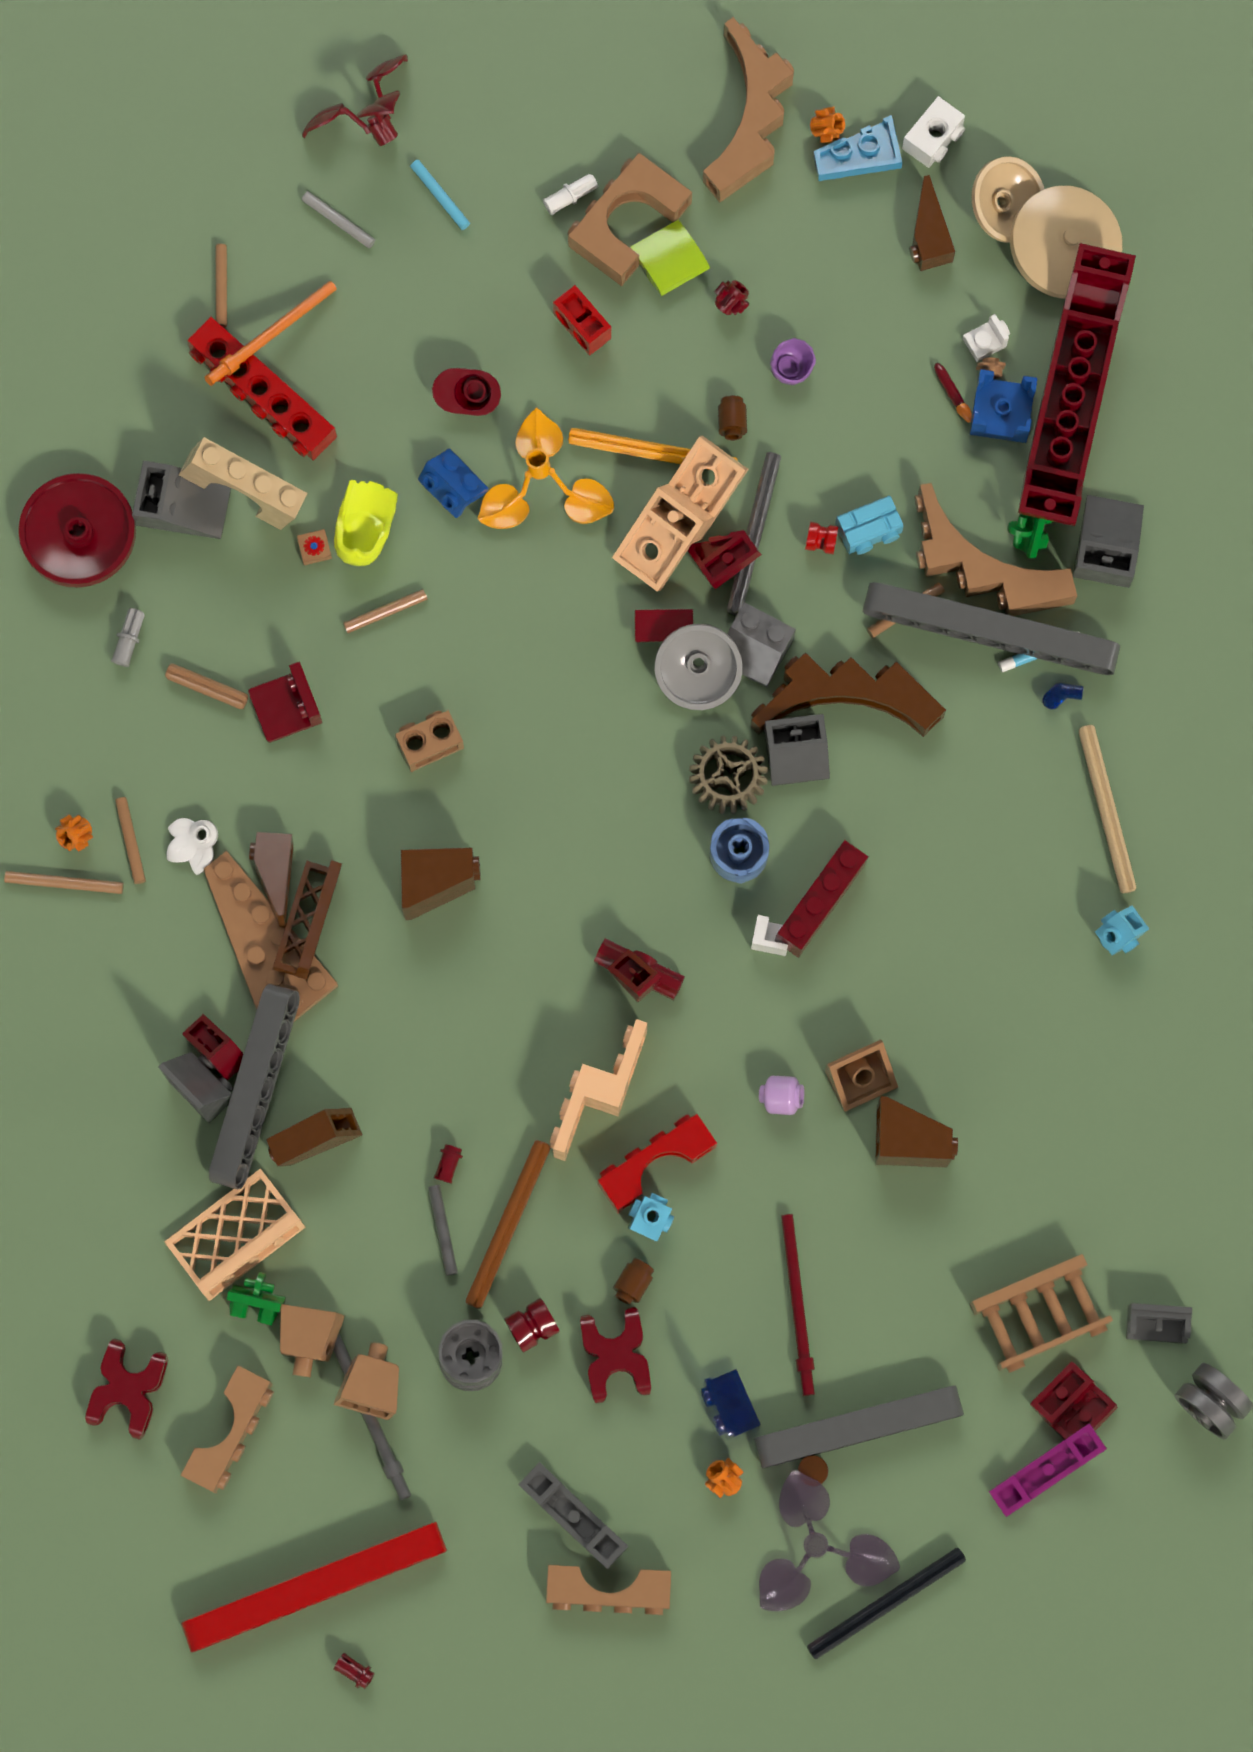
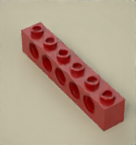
M212 317L187 340L190 356L200 365L204 362L210 368L209 372L220 365L219 362L227 355H233L244 347ZM217 350L226 351L225 355L220 358L212 356ZM254 354L239 365L240 368L247 370L244 375H225L218 381L220 383L225 381L231 387V393L239 401L242 402L245 399L252 405L250 409L259 419L263 420L266 418L272 423L271 428L279 437L283 439L286 436L292 441L293 449L302 457L307 455L314 461L337 438L335 427ZM257 387L267 388V391L262 395L253 393ZM279 405L288 407L284 413L274 412V409ZM303 423L309 426L304 432L294 430L298 424Z

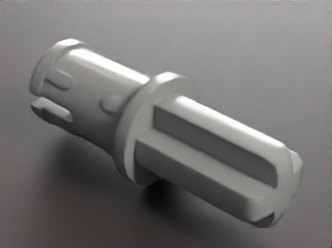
M135 608L128 609L121 633H117L119 639L111 662L129 667L135 644L140 641L137 637L145 616L141 610Z

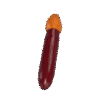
M938 362L935 363V373L951 402L956 407L958 415L967 423H970L972 413L969 406L964 403L960 392L945 367Z

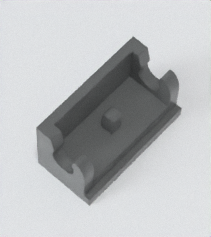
M1131 1303L1127 1309L1126 1339L1187 1344L1188 1338L1191 1336L1192 1307Z

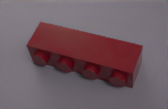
M844 840L780 928L775 942L787 944V950L799 958L862 871L869 856Z

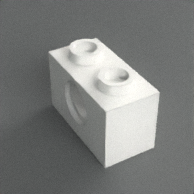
M938 96L904 137L902 149L930 168L935 161L939 163L948 151L946 147L952 140L956 142L965 131L963 127L965 115ZM939 131L942 136L933 137L929 132Z

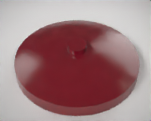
M66 474L44 483L30 496L19 520V540L30 565L48 581L66 587L92 586L113 576L128 560L136 539V523L132 517V509L128 500L112 483L91 474Z

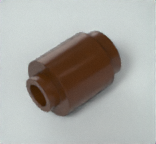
M735 395L723 397L718 405L719 434L730 441L739 440L747 433L746 404L743 403L742 397Z
M633 1258L631 1263L626 1264L613 1286V1289L617 1292L615 1297L627 1305H631L632 1302L639 1303L653 1280L651 1275L654 1269L647 1263Z

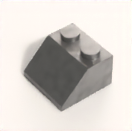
M745 602L732 623L728 635L733 639L740 651L742 675L767 688L794 640L796 629Z

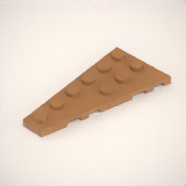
M227 851L204 868L256 1009L258 1008L262 992L268 984L296 990L299 993L300 1001L294 1019L295 1022L338 987L337 982L315 956L307 980L273 970L285 927H279L269 901ZM291 929L290 932L292 933L296 942L301 940L296 935V933ZM289 939L287 941L286 947L291 945ZM305 944L299 946L302 952ZM295 949L283 954L281 963L298 968L300 958Z

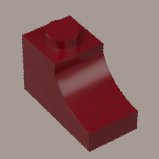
M204 1014L182 1033L183 1037L227 1081L239 1071L244 1055L230 1037Z

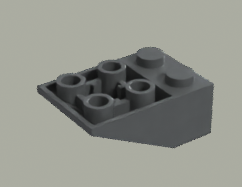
M143 460L132 512L136 526L221 539L231 488L218 483H210L203 489L179 476L182 469L180 467Z
M1087 495L1073 570L1074 578L1130 587L1134 579L1138 558L1144 505Z

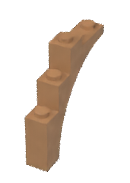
M734 17L724 23V37L734 50L743 71L746 87V106L742 121L733 140L723 153L703 170V183L719 203L773 165L775 149L765 137L783 125L785 111L782 104L775 97L792 86L794 69L787 59L784 58L782 60L777 52L768 58V54L762 45H756L750 38L751 34L748 28L743 23L739 24Z
M932 483L920 485L918 495L914 497L917 512H922L924 522H921L923 538L929 540L921 542L920 549L916 552L919 569L924 568L926 577L960 570V572H956L959 589H964L966 597L1000 591L997 592L998 606L1000 610H1005V614L1011 616L1074 604L1077 593L1071 568L1050 571L1024 569L1003 563L981 552L964 539L949 522L938 503Z

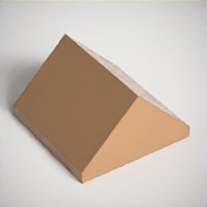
M878 1040L828 1063L825 1068V1073L844 1112L898 1088L882 1040Z

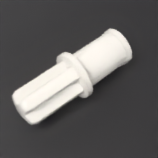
M588 174L570 185L564 184V188L542 199L544 206L549 214L553 215L571 203L575 205L577 204V199L597 189V181L593 175Z

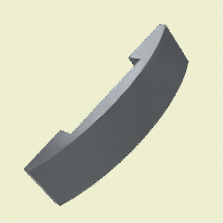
M540 1462L518 1484L607 1569L629 1547Z

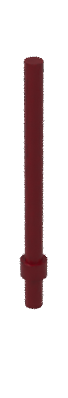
M793 1214L782 1215L781 1219L798 1359L795 1360L797 1372H800L803 1396L815 1394L812 1371L815 1370L814 1359L810 1357L794 1219Z

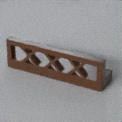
M306 860L273 970L307 980L342 863L331 860L329 867ZM309 871L326 875L324 884L313 889L307 879ZM304 887H306L308 892L302 894ZM321 891L320 897L318 899L316 893ZM311 896L317 906L316 910L304 915L299 903ZM297 912L300 918L294 920ZM313 918L312 923L310 925L308 920ZM303 922L308 931V936L296 942L290 932L291 928ZM289 939L291 945L286 947L287 941ZM305 944L302 952L299 946ZM295 949L300 958L298 968L281 963L283 954Z

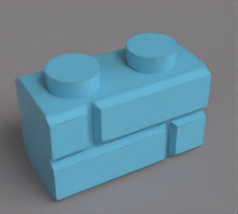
M890 495L836 517L835 522L836 526H839L838 532L849 554L857 552L858 555L864 554L873 549V544L881 541L884 544L891 543L900 537L899 534L903 530V522Z

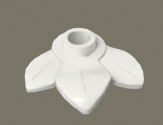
M188 818L177 819L168 827L169 832L175 838L167 848V860L176 863L189 860L193 872L198 875L204 872V868L212 863L214 859L212 846L218 839V830L208 820L194 822ZM202 829L206 831V838L203 840L198 835Z

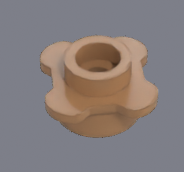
M984 358L982 362L977 363L976 370H979V372L980 369L994 371L993 378H999L1003 376L1002 370H1004L1006 363L999 362V358Z

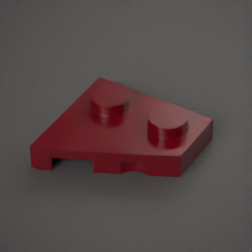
M744 530L731 532L727 536L709 537V541L693 543L687 550L714 589L762 555Z

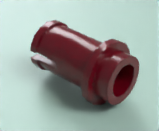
M445 1144L444 1149H440L442 1155L434 1179L452 1184L459 1158H463L461 1155L462 1149Z
M346 1653L341 1655L333 1669L355 1682V1687L357 1688L361 1686L366 1689L375 1675L371 1671L372 1667H364L347 1656Z

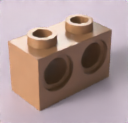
M449 710L443 713L442 711H435L426 716L425 721L416 725L414 722L406 724L399 729V733L395 734L396 741L411 772L464 749L463 740ZM440 727H445L450 731L449 735L445 738L436 737L434 732ZM413 739L423 742L422 747L418 750H411L407 745Z

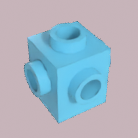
M1131 905L1118 913L1114 910L1101 919L1103 925L1095 933L1099 937L1102 946L1111 955L1121 950L1126 954L1140 944L1137 939L1147 932L1149 927Z
M651 1193L650 1198L643 1195L641 1200L635 1199L628 1214L633 1217L628 1228L654 1241H658L661 1232L667 1233L674 1219V1216L670 1214L672 1208L666 1206L668 1200L654 1193ZM654 1210L656 1213L655 1218L652 1221H648V1212Z

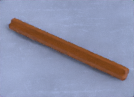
M536 1140L531 1148L467 1295L466 1303L474 1308L480 1309L484 1304L550 1152V1145L543 1141Z

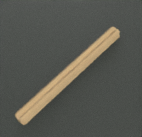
M1086 725L1079 729V736L1120 892L1130 893L1136 889L1132 867L1096 730L1093 725Z

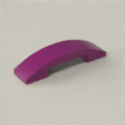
M1089 1423L997 1485L989 1493L1005 1517H1007L1104 1452L1107 1447Z

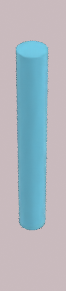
M415 160L410 165L412 170L461 230L466 229L470 225L468 219L420 160Z

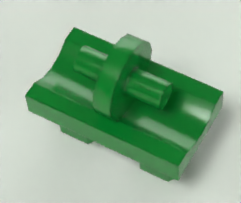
M1020 514L1018 521L1008 523L1007 531L1014 535L1013 546L1024 551L1028 558H1036L1038 550L1047 548L1049 541L1048 534L1043 531L1044 525L1051 524L1054 521Z
M259 1272L256 1280L245 1278L244 1287L234 1284L232 1289L228 1291L227 1300L230 1301V1316L246 1318L250 1305L260 1308L258 1322L273 1325L278 1313L281 1311V1304L285 1305L286 1297L272 1294L275 1284L265 1282L266 1273Z

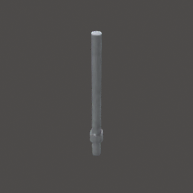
M339 1334L333 1350L344 1375H346L352 1361ZM362 1413L385 1465L383 1470L387 1479H391L400 1500L410 1497L411 1493L402 1475L404 1472L399 1460L396 1461L377 1417Z

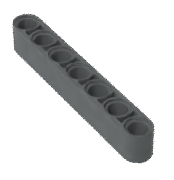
M268 984L262 992L210 1165L209 1180L212 1183L237 1190L241 1189L246 1183L299 1006L300 996L296 990Z
M953 1385L754 1438L763 1469L963 1416L964 1412L957 1387Z

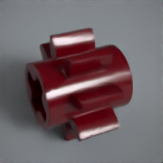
M728 280L726 283L721 282L714 290L715 294L718 295L715 298V305L726 315H731L732 313L736 315L738 312L742 314L750 304L746 301L749 295L748 289L737 280L732 282Z

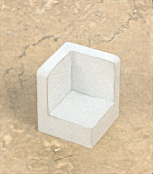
M758 915L751 949L786 956L788 945L775 942L776 935L783 925L769 922V917Z

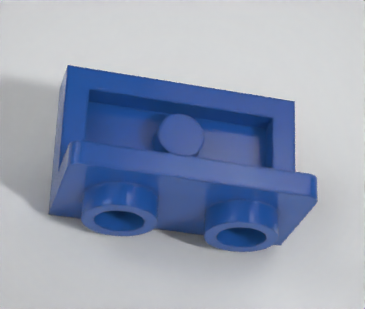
M450 448L427 461L418 477L419 482L455 518L461 516L466 506L484 496L488 490V487Z

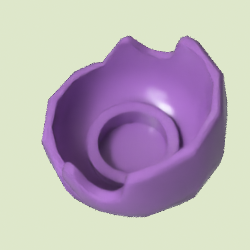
M796 338L780 343L770 359L773 376L781 383L789 385L804 382L816 364L813 348L804 340Z

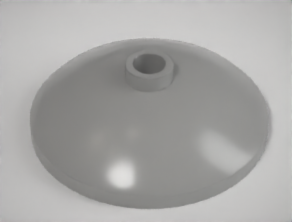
M690 624L675 630L662 642L655 659V675L660 689L672 702L691 710H706L724 703L736 691L742 676V658L736 643L721 629L707 624ZM696 658H702L704 664L696 666L693 661Z

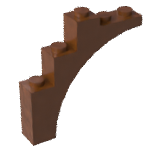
M805 652L800 658L795 656L784 667L786 670L784 681L788 685L786 686L784 683L780 685L772 694L773 700L767 705L762 703L753 711L750 727L759 735L764 731L765 721L782 719L796 711L817 705L844 703L863 705L886 712L905 722L924 737L944 718L946 709L898 662H895L891 667L885 665L876 674L875 678L877 680L875 681L852 657L845 663L842 660L839 661L829 672L831 676H829Z

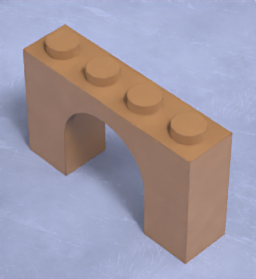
M640 153L633 160L629 158L624 163L619 177L616 180L611 179L607 183L602 197L598 201L593 200L585 211V217L580 222L578 220L575 221L567 233L569 235L568 246L620 286H623L639 267L640 255L612 234L607 225L610 214L624 203L641 202L651 206L673 223L692 204V191Z

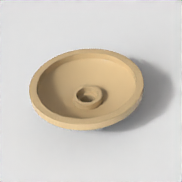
M1016 157L994 159L979 171L972 188V207L979 225L989 236L997 241L1010 243L1011 227L1016 214L1033 195L1044 190V185L1038 173L1027 162Z

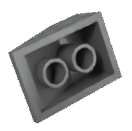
M190 1052L165 1061L158 1066L168 1082L208 1123L215 1119L229 1105L233 1086L223 1076L217 1079L210 1072L213 1066L203 1055L197 1058Z

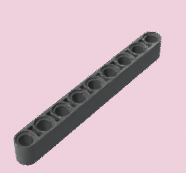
M877 582L869 583L862 610L864 614L870 617L1102 675L1114 674L1120 651L1118 643L1107 639Z

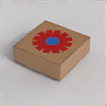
M325 529L297 536L304 566L332 559Z

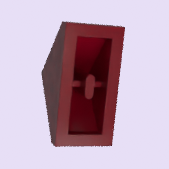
M630 949L607 968L611 975L637 1003L660 984L661 976Z

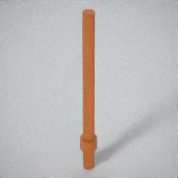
M332 281L327 282L235 354L227 355L219 362L220 365L204 377L205 381L212 386L225 375L233 374L240 368L239 365L335 292L337 290L335 284Z

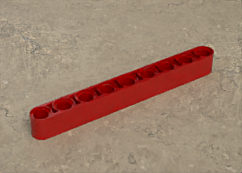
M434 1522L181 1623L190 1651L193 1653L447 1552V1548L438 1524Z

